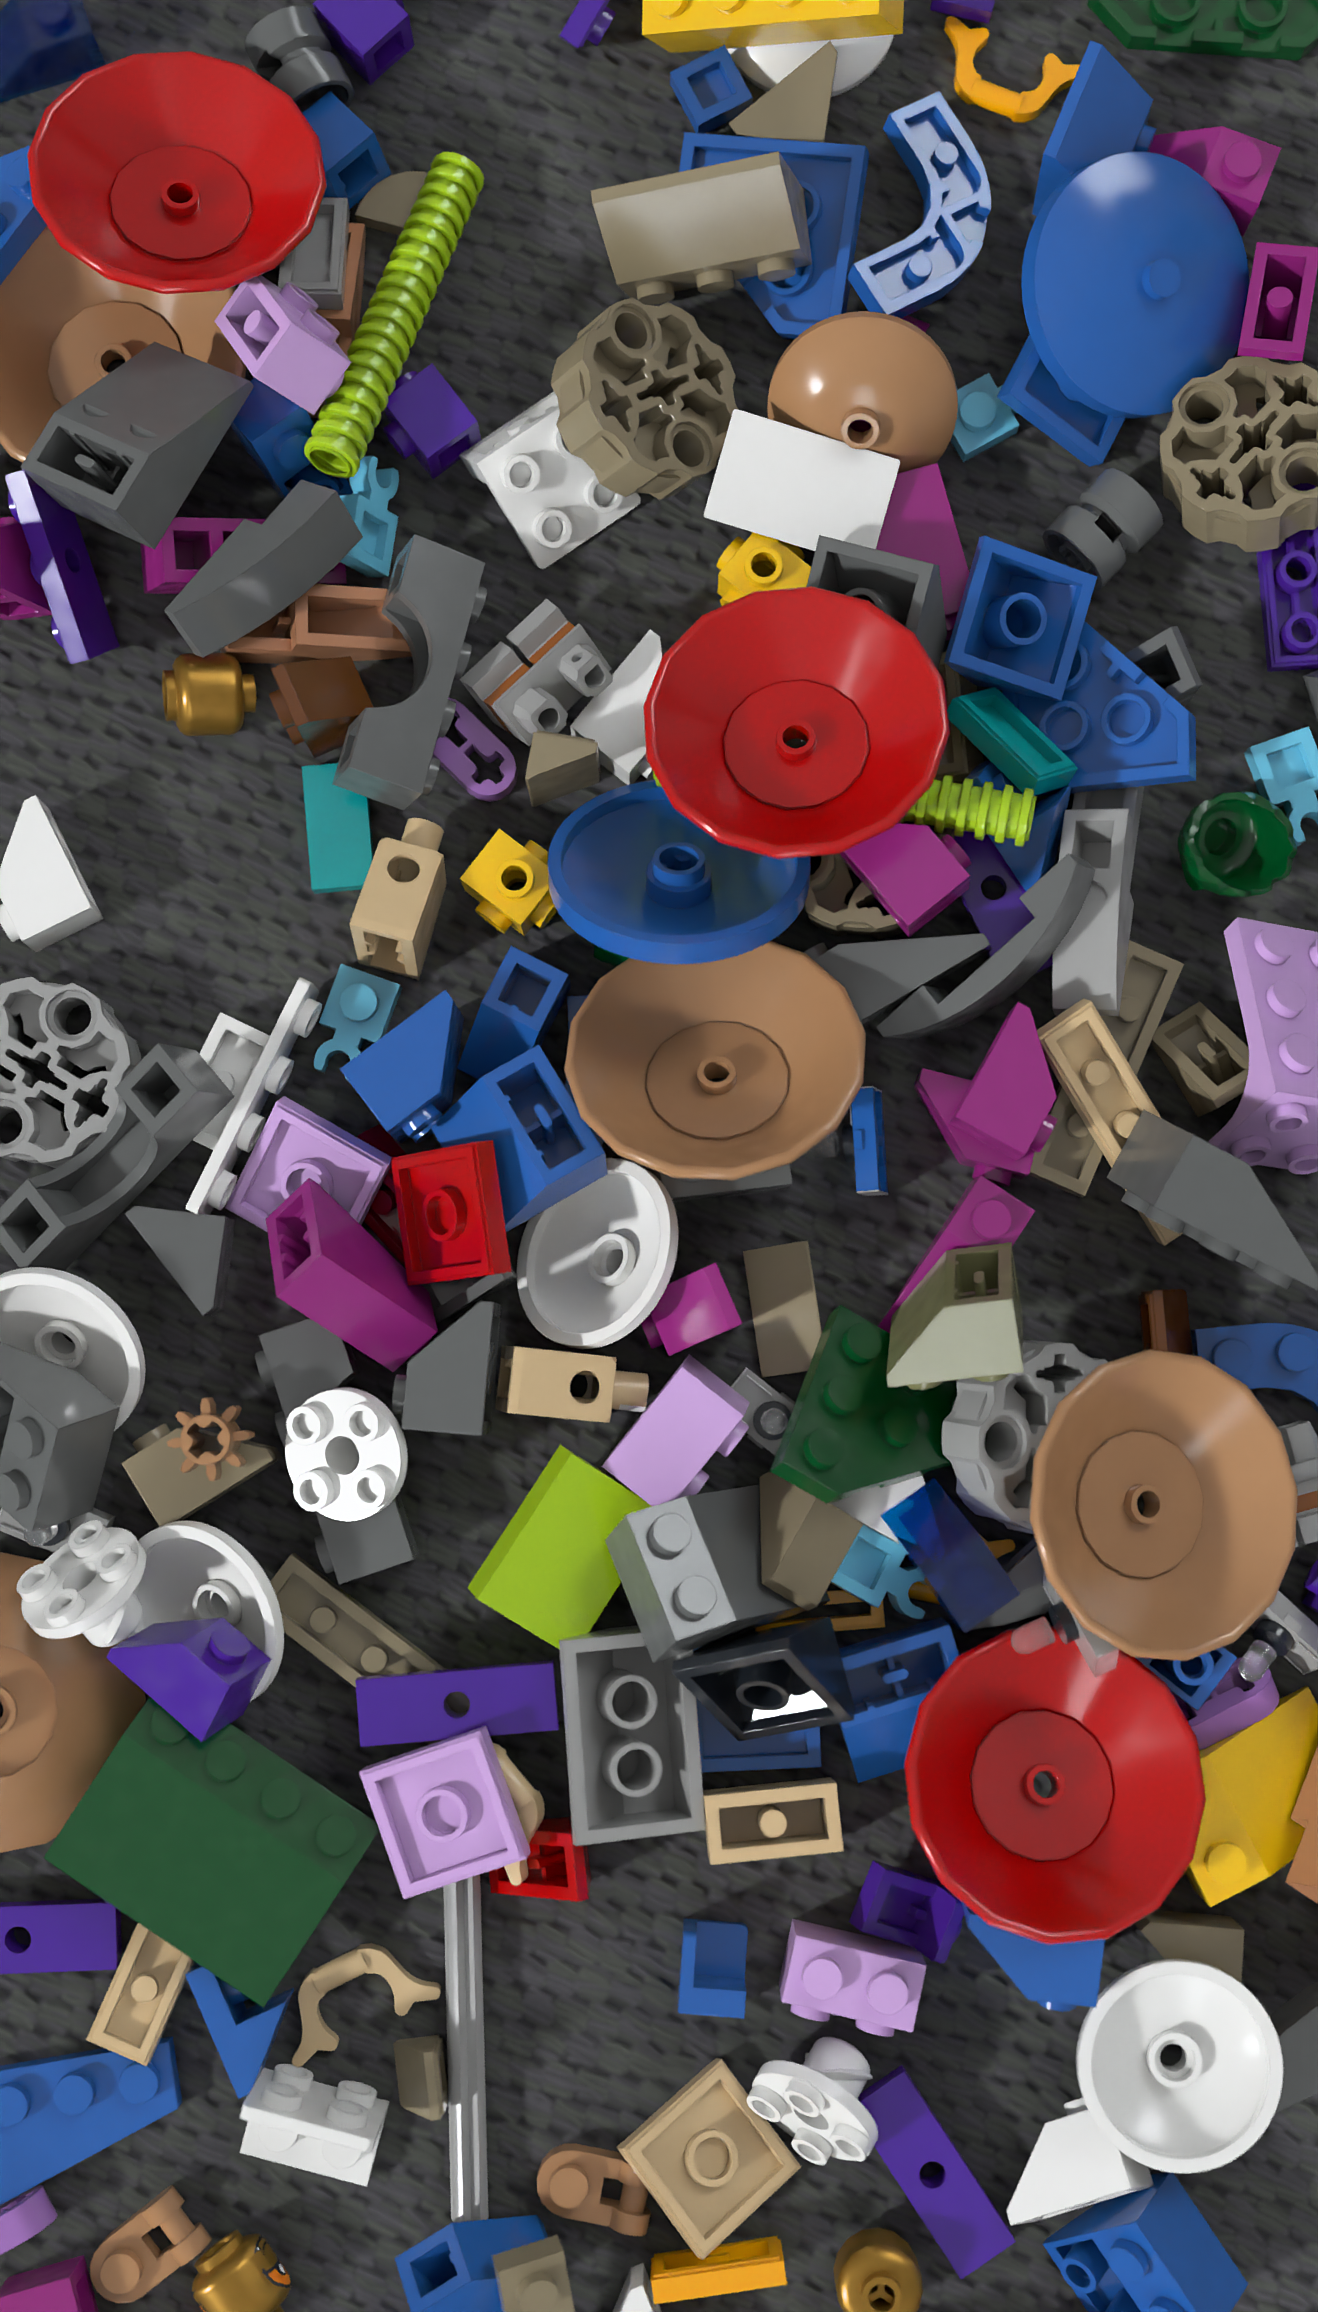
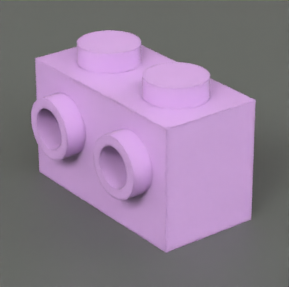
M262 275L240 283L215 319V323L253 377L314 415L323 401L331 397L339 389L344 378V372L351 364V361L335 342L340 334L339 331L325 318L315 312L319 307L318 304L303 290L290 282H286L281 289Z
M689 1354L612 1450L602 1467L651 1506L684 1496L695 1495L709 1478V1475L701 1469L715 1451L727 1457L749 1429V1426L741 1419L744 1417L750 1402Z
M792 1919L778 1983L781 2001L791 2004L790 2011L810 2020L828 2021L830 2014L856 2019L855 2026L857 2028L879 2036H893L895 2029L913 2033L927 1965L921 1952L914 1947Z

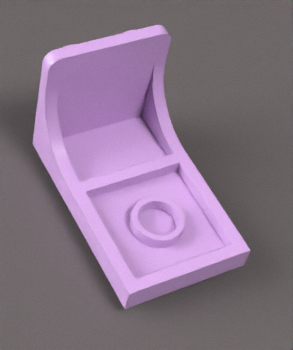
M1237 917L1224 931V936L1248 1041V1075L1244 1093L1237 1110L1229 1122L1208 1143L1248 1163L1249 1166L1262 1165L1288 1169L1294 1174L1313 1173L1318 1171V932Z

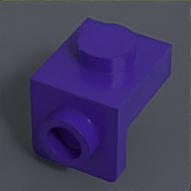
M873 1860L849 1922L861 1932L914 1947L931 1961L943 1964L947 1960L953 1942H955L960 1934L964 1909L961 1900L937 1880Z

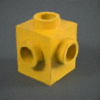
M754 532L746 541L738 536L725 549L716 564V567L721 570L718 574L717 593L722 596L720 603L724 606L754 591L806 587L811 566L803 561L805 556L796 545Z
M498 829L460 878L464 890L480 902L475 909L477 914L504 934L510 926L523 936L527 934L534 924L542 929L557 912L549 891L548 851L532 840H529L523 847L501 829ZM514 883H525V886L520 890H509V887Z

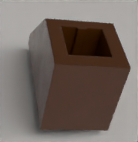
M351 656L283 663L271 668L279 686L278 690L269 693L275 711L294 746L305 742L314 758L343 746L349 725L365 708L373 707Z

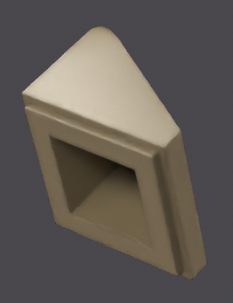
M439 2035L397 2040L394 2042V2054L401 2106L430 2121L441 2120L448 2104V2080L443 2038H439Z

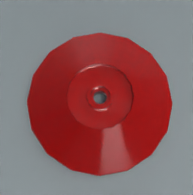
M192 51L132 54L82 74L45 108L27 153L32 203L60 247L108 280L161 294L224 291L275 269L311 233L327 187L320 139L292 97L247 66Z
M813 586L754 591L702 615L662 656L643 705L647 761L674 809L719 843L776 859L839 854L892 829L932 786L950 734L944 680L915 633L870 601ZM791 739H802L806 742V745L801 748H791L785 743Z
M1054 1626L1006 1630L956 1657L920 1703L904 1762L911 1827L942 1885L990 1926L1047 1945L1108 1939L1156 1911L1193 1861L1206 1804V1793L1197 1737L1170 1688L1135 1656H1130L1120 1649L1116 1668L1095 1678L1076 1642L1063 1643ZM1039 1772L1045 1774L1051 1782V1791L1046 1798L1038 1795L1033 1786L1034 1778Z

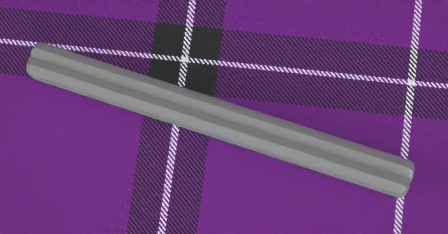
M479 1874L443 1886L451 2219L453 2222L489 2219L481 1884Z

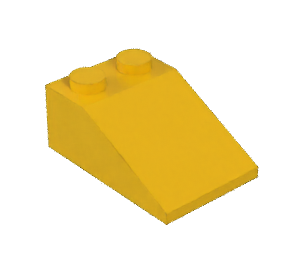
M1304 1686L1279 1699L1275 1710L1264 1719L1205 1749L1199 1750L1206 1804L1194 1858L1185 1870V1873L1194 1891L1210 1907L1270 1877L1295 1858L1305 1828L1292 1820L1291 1815L1318 1746V1704L1308 1686Z

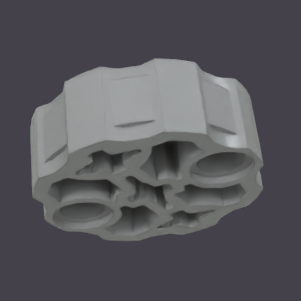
M34 977L15 979L0 985V1072L7 1068L16 1074L12 1081L0 1075V1121L5 1115L16 1111L22 1119L21 1133L14 1141L4 1144L0 1139V1157L14 1162L23 1160L57 1168L78 1155L102 1132L107 1131V1125L112 1120L119 1102L114 1088L141 1061L137 1041L128 1035L123 1025L115 1017L113 1008L81 986L74 983L61 985L40 982ZM79 1005H89L91 1010L89 1026L77 1035H69L66 1028L68 1014ZM24 1033L38 1041L33 1049L24 1044ZM25 1057L37 1064L47 1065L50 1071L55 1073V1077L67 1084V1089L60 1088L50 1082L48 1084L40 1081V1078L33 1073L34 1070L22 1064L21 1059ZM75 1065L87 1072L106 1067L107 1070L89 1074L82 1079L71 1072ZM92 1095L102 1098L104 1104L109 1106L107 1113L103 1117L93 1114L91 1108L86 1106L88 1099ZM54 1098L64 1103V1118L67 1131H65L63 1124V1113L49 1105Z
M1023 1340L1024 1372L1011 1373L1006 1378L993 1382H981L974 1378L957 1380V1397L952 1412L943 1420L942 1452L952 1463L957 1478L956 1493L975 1515L993 1518L1004 1523L1008 1529L1034 1534L1030 1521L1034 1456L1058 1403L1097 1366L1108 1363L1106 1359L1090 1358L1084 1353L1079 1352L1074 1344ZM1038 1370H1045L1043 1373H1037L1036 1375ZM987 1433V1441L984 1446L985 1434Z

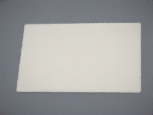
M734 409L704 511V517L812 551L816 550L819 535L876 549L900 466V460L866 449H854L844 442Z

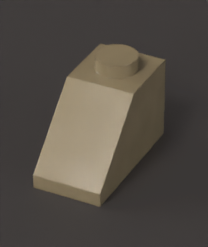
M165 1423L134 1441L132 1445L137 1453L121 1464L160 1527L167 1523L185 1520L283 1457L274 1446L244 1440L241 1441L238 1452L244 1456L247 1462L245 1466L236 1467L227 1461L221 1462V1478L209 1481L206 1475V1465L199 1464L196 1469L188 1473L180 1471L182 1463L187 1457L184 1455L181 1447L167 1446V1441L180 1437L183 1428H176L170 1431ZM205 1430L199 1431L206 1439L201 1447L204 1453L213 1450L222 1451L224 1446L217 1440L218 1433Z

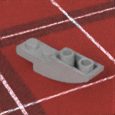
M1144 786L1074 793L1072 810H1065L1059 861L1069 853L1088 861L1095 869V874L1077 918L1069 932L1053 952L1052 1002L1055 1015H1060L1084 998L1092 1001L1100 1016H1119L1134 909L1130 886Z

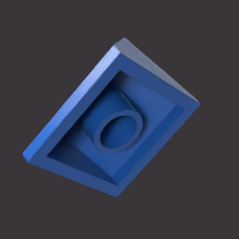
M987 536L979 537L944 663L977 686L996 687L1002 691L1061 701L1097 576Z

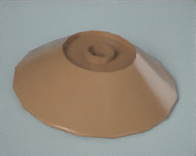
M46 226L0 285V444L11 457L23 463L55 411L108 375L109 372H106L109 363L113 360L120 359L126 362L153 342L172 348L245 379L246 365L215 323V319L237 289L236 285L224 291L161 294L108 280L61 248Z
M769 941L747 953L707 963L662 964L629 958L597 981L572 1019L564 1071L581 1118L619 1156L674 1178L736 1180L792 1163L838 1128L863 1084L866 1033L847 990L842 984L806 953L773 941ZM713 1078H724V1079H725V1080H723V1081H721V1082H712V1081H709L710 1079H713Z
M1148 1349L1097 1366L1058 1403L1034 1456L1030 1521L1047 1580L1083 1628L1130 1656L1186 1661L1235 1642L1274 1602L1295 1550L1298 1489L1282 1434L1247 1385L1201 1356ZM1140 1494H1142L1144 1499V1512L1142 1515L1137 1508V1500Z
M0 1552V1702L3 1705V1714L0 1717V1853L46 1844L58 1836L87 1791L88 1785H91L126 1729L146 1703L145 1692L106 1658L110 1649L117 1644L109 1647H97L91 1644L83 1633L68 1638L49 1639L38 1635L22 1615V1597L16 1588L20 1577L28 1569L35 1565L43 1564L44 1561Z

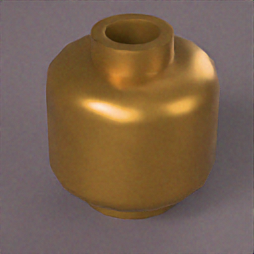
M186 653L175 659L172 670H163L162 695L166 721H175L179 731L186 736L235 734L243 725L244 712L256 711L253 674H242L240 664L233 654L211 653L203 658L194 653Z
M882 2228L862 2229L850 2236L838 2251L833 2268L837 2298L844 2312H917L923 2295V2285L919 2264L909 2243L895 2232Z

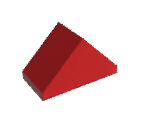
M571 1816L542 1820L529 1843L531 1853L526 1858L529 1875L520 1885L514 1886L510 1882L504 1866L489 1871L491 1893L575 1902L589 1899L591 1872L588 1845L575 1846L573 1844Z

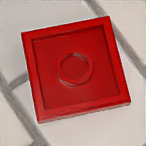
M493 1140L472 1142L391 1158L408 1286L512 1272Z

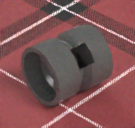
M297 5L281 8L268 14L254 25L246 37L244 47L256 73L290 95L301 112L310 108L329 91L346 107L350 106L354 96L353 87L338 57L330 52L332 50L330 41L313 10L306 6Z
M1114 468L1105 469L1081 493L1079 498L1081 507L1076 505L1068 506L1044 530L1042 535L1048 552L1056 562L1097 576L1093 591L1101 590L1124 567L1127 561L1125 553H1137L1164 524L1162 514L1149 493L1136 480Z

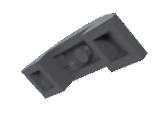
M1068 853L1019 897L1035 917L950 994L945 989L922 985L876 1027L883 1037L902 1040L928 1037L963 1025L1003 1002L1043 966L1069 932L1087 897L1095 869L1088 861Z

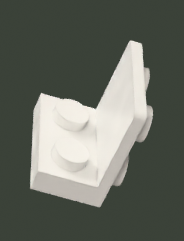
M552 392L459 455L471 475L488 485L532 561L541 569H545L637 507L641 501L638 493L624 497L599 484L595 472L586 462L569 452L556 425L560 413L555 392Z
M278 2064L274 2070L264 2068L245 2099L241 2110L240 2118L248 2121L240 2153L367 2187L390 2101L376 2098L377 2091L364 2083L341 2081L338 2087L312 2081L314 2075L311 2071L303 2067H295L292 2064Z

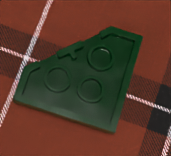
M1088 0L1087 6L1127 49L1299 61L1318 45V0Z
M840 1305L828 1315L770 1472L828 1504L848 1498L862 1490L876 1486L882 1488L922 1476L930 1470L952 1465L942 1452L943 1420L952 1412L957 1397V1380L943 1381L936 1387L921 1390L912 1389L906 1385L888 1387L887 1364L890 1333ZM987 1433L985 1434L984 1446L987 1441Z

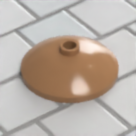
M858 311L824 319L809 327L793 340L782 354L773 372L768 394L767 412L768 419L844 442L854 449H866L900 460L898 473L935 464L945 452L955 429L958 394L952 368L945 354L930 336L920 328L899 317L879 312ZM862 419L869 422L872 427L865 432H858L853 430L850 424L855 420Z

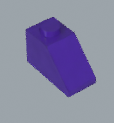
M224 1618L154 1623L112 1647L106 1657L201 1742L244 1714L271 1661V1658Z

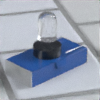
M865 1086L859 1089L850 1105L851 1124L843 1125V1153L846 1162H855L856 1191L858 1194L864 1196L888 1195L882 1091L874 1086ZM837 1132L830 1133L802 1155L810 1159L838 1157L839 1139Z

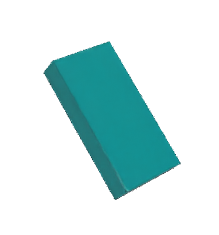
M996 687L952 699L947 709L948 720L1023 794L1025 788L1034 789L1035 796L1067 786L1078 769L1075 764Z
M338 763L302 766L311 889L314 894L362 890L374 857L370 800L368 797L332 785Z

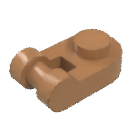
M562 2144L551 2149L543 2158L537 2175V2192L541 2202L550 2212L568 2219L608 2226L614 2231L625 2235H646L651 2215L650 2209L646 2207L648 2190L620 2152L581 2144ZM604 2177L616 2179L623 2183L620 2200L601 2197Z
M174 2185L167 2187L109 2233L94 2252L90 2263V2277L96 2291L106 2300L115 2303H131L139 2299L180 2266L187 2264L211 2242L212 2237L202 2223L198 2222L194 2225L181 2208L185 2200ZM160 2226L172 2242L163 2251L159 2249L148 2234L151 2229Z

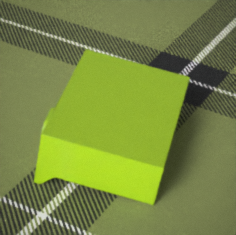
M560 1444L467 1588L477 1600L560 1650V1639L589 1633L621 1583L605 1539L625 1515L652 1506L631 1489Z

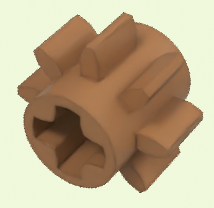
M202 1398L200 1404L201 1415L195 1417L186 1411H178L176 1413L177 1420L184 1427L180 1437L167 1441V1446L172 1448L181 1447L184 1455L187 1457L182 1463L180 1471L188 1473L196 1469L199 1464L206 1465V1475L209 1481H214L221 1478V1462L227 1461L236 1467L245 1466L247 1462L238 1450L241 1441L255 1437V1432L249 1430L240 1431L238 1424L235 1422L242 1409L239 1405L229 1407L223 1414H216L214 1399ZM219 1425L222 1430L218 1434L217 1440L224 1446L222 1451L213 1450L204 1453L201 1447L206 1439L199 1432L201 1427L208 1428Z

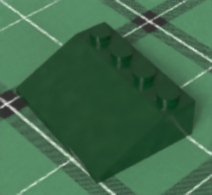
M149 1697L114 1747L43 1858L264 2008L379 1832L377 1822L233 1725L228 1724L201 1742L155 1700Z

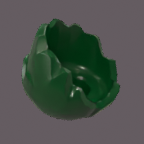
M1222 792L1211 799H1206L1190 811L1178 837V852L1186 882L1193 891L1208 890L1226 897L1245 898L1271 891L1275 882L1285 879L1290 874L1293 858L1298 851L1293 838L1294 829L1290 820L1272 802L1253 792Z

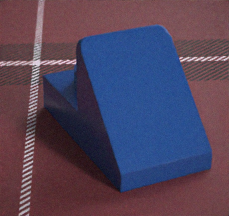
M989 759L976 766L967 776V778L973 779V786L983 787L984 782L987 781L993 782V789L1003 791L1005 785L1014 786V793L1023 794ZM1070 785L1035 804L1029 841H1025L1024 847L1015 846V839L1005 838L1003 844L995 843V836L988 835L1025 891L1043 877L1055 863L1064 813L1067 810L1071 792Z
M195 1962L185 1976L239 2099L250 2093L264 2069L294 1988L270 1998L264 2008L257 2004L246 2009L243 2001L249 1998Z

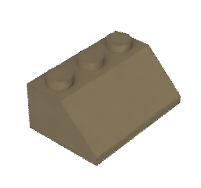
M779 151L591 190L592 204L616 283L630 298L638 299V301L645 305H655L671 301L675 298L674 292L696 287L702 293L723 292L735 286L734 280L757 275L758 279L762 281L784 280L796 274L795 268L812 265L804 190Z

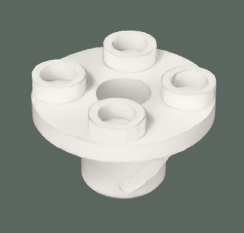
M335 1388L311 1397L301 1407L295 1408L289 1414L286 1424L285 1456L289 1475L294 1484L293 1493L301 1507L308 1511H317L335 1520L355 1521L380 1512L395 1499L406 1476L408 1462L407 1446L400 1424L391 1410L382 1401L372 1394L359 1389Z
M98 1520L83 1523L72 1532L68 1543L55 1551L43 1564L31 1567L20 1577L16 1589L22 1597L21 1610L24 1619L38 1635L45 1638L62 1639L83 1633L88 1641L97 1647H109L120 1643L134 1632L142 1618L143 1608L140 1601L134 1595V1591L138 1587L145 1571V1550L136 1537L128 1530L118 1527L106 1528Z
M834 2037L820 2038L814 2043L811 2051L805 2053L803 2065L781 2060L769 2061L761 2066L753 2081L752 2089L746 2100L748 2106L757 2115L776 2123L781 2129L793 2137L791 2142L793 2149L801 2157L812 2163L825 2165L830 2156L843 2160L863 2161L870 2154L878 2138L875 2121L867 2109L857 2100L867 2080L873 2078L870 2074V2066L864 2055L844 2040Z

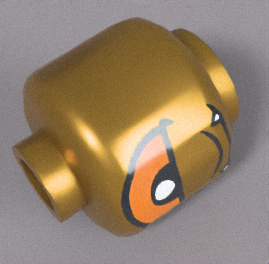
M235 2230L212 2245L195 2262L194 2266L199 2273L193 2281L192 2294L203 2312H284L280 2304L285 2300L291 2289V2278L262 2235L250 2234L242 2236L239 2230Z

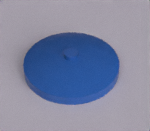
M1150 152L1115 154L1087 165L1064 180L1043 204L1034 221L1024 252L1021 280L1022 302L1028 330L1037 353L1053 378L1066 392L1087 407L1106 415L1130 419L1146 418L1172 412V400L1186 383L1192 378L1206 377L1222 369L1226 362L1234 357L1240 342L1250 284L1247 255L1241 234L1229 208L1220 195L1201 175L1187 165L1173 158Z
M651 780L610 790L591 799L573 811L557 829L548 851V883L553 904L560 916L576 933L589 942L615 954L646 962L662 964L707 963L752 951L776 938L793 923L803 909L808 896L810 856L776 859L719 843L674 809L663 788L656 786V781Z

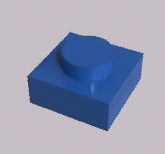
M725 45L670 72V85L696 133L705 134L735 119L753 104V97Z

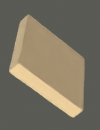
M719 2058L714 2059L617 2146L619 2152L694 2254L702 2260L801 2168L798 2161L769 2122L757 2115L748 2106L746 2101L748 2094L723 2060Z

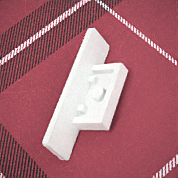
M301 977L298 979L271 1035H267L221 1012L219 1013L200 1051V1055L235 1097L193 1139V1141L212 1149L213 1152L186 1205L187 1210L197 1215L199 1213L210 1215L213 1208L221 1210L229 1200L237 1182V1175L232 1174L231 1171L241 1151L244 1150L249 1153L256 1145L264 1128L266 1119L259 1114L270 1092L278 1095L289 1079L294 1061L289 1059L288 1056L298 1035L306 1038L311 1033L320 1015L322 1003L316 1001L319 990L312 982Z

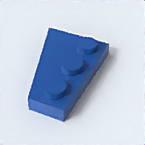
M173 2036L160 2039L154 2055L147 2066L106 2048L0 2066V2205L177 2110L182 2104V2095Z

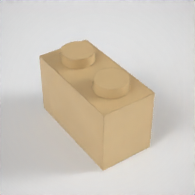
M830 1777L703 1790L707 1851L710 1865L844 1851L837 1785Z

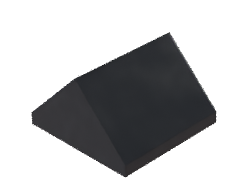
M830 1616L728 1637L702 1646L673 1661V1675L738 1741L854 1720L855 1706Z

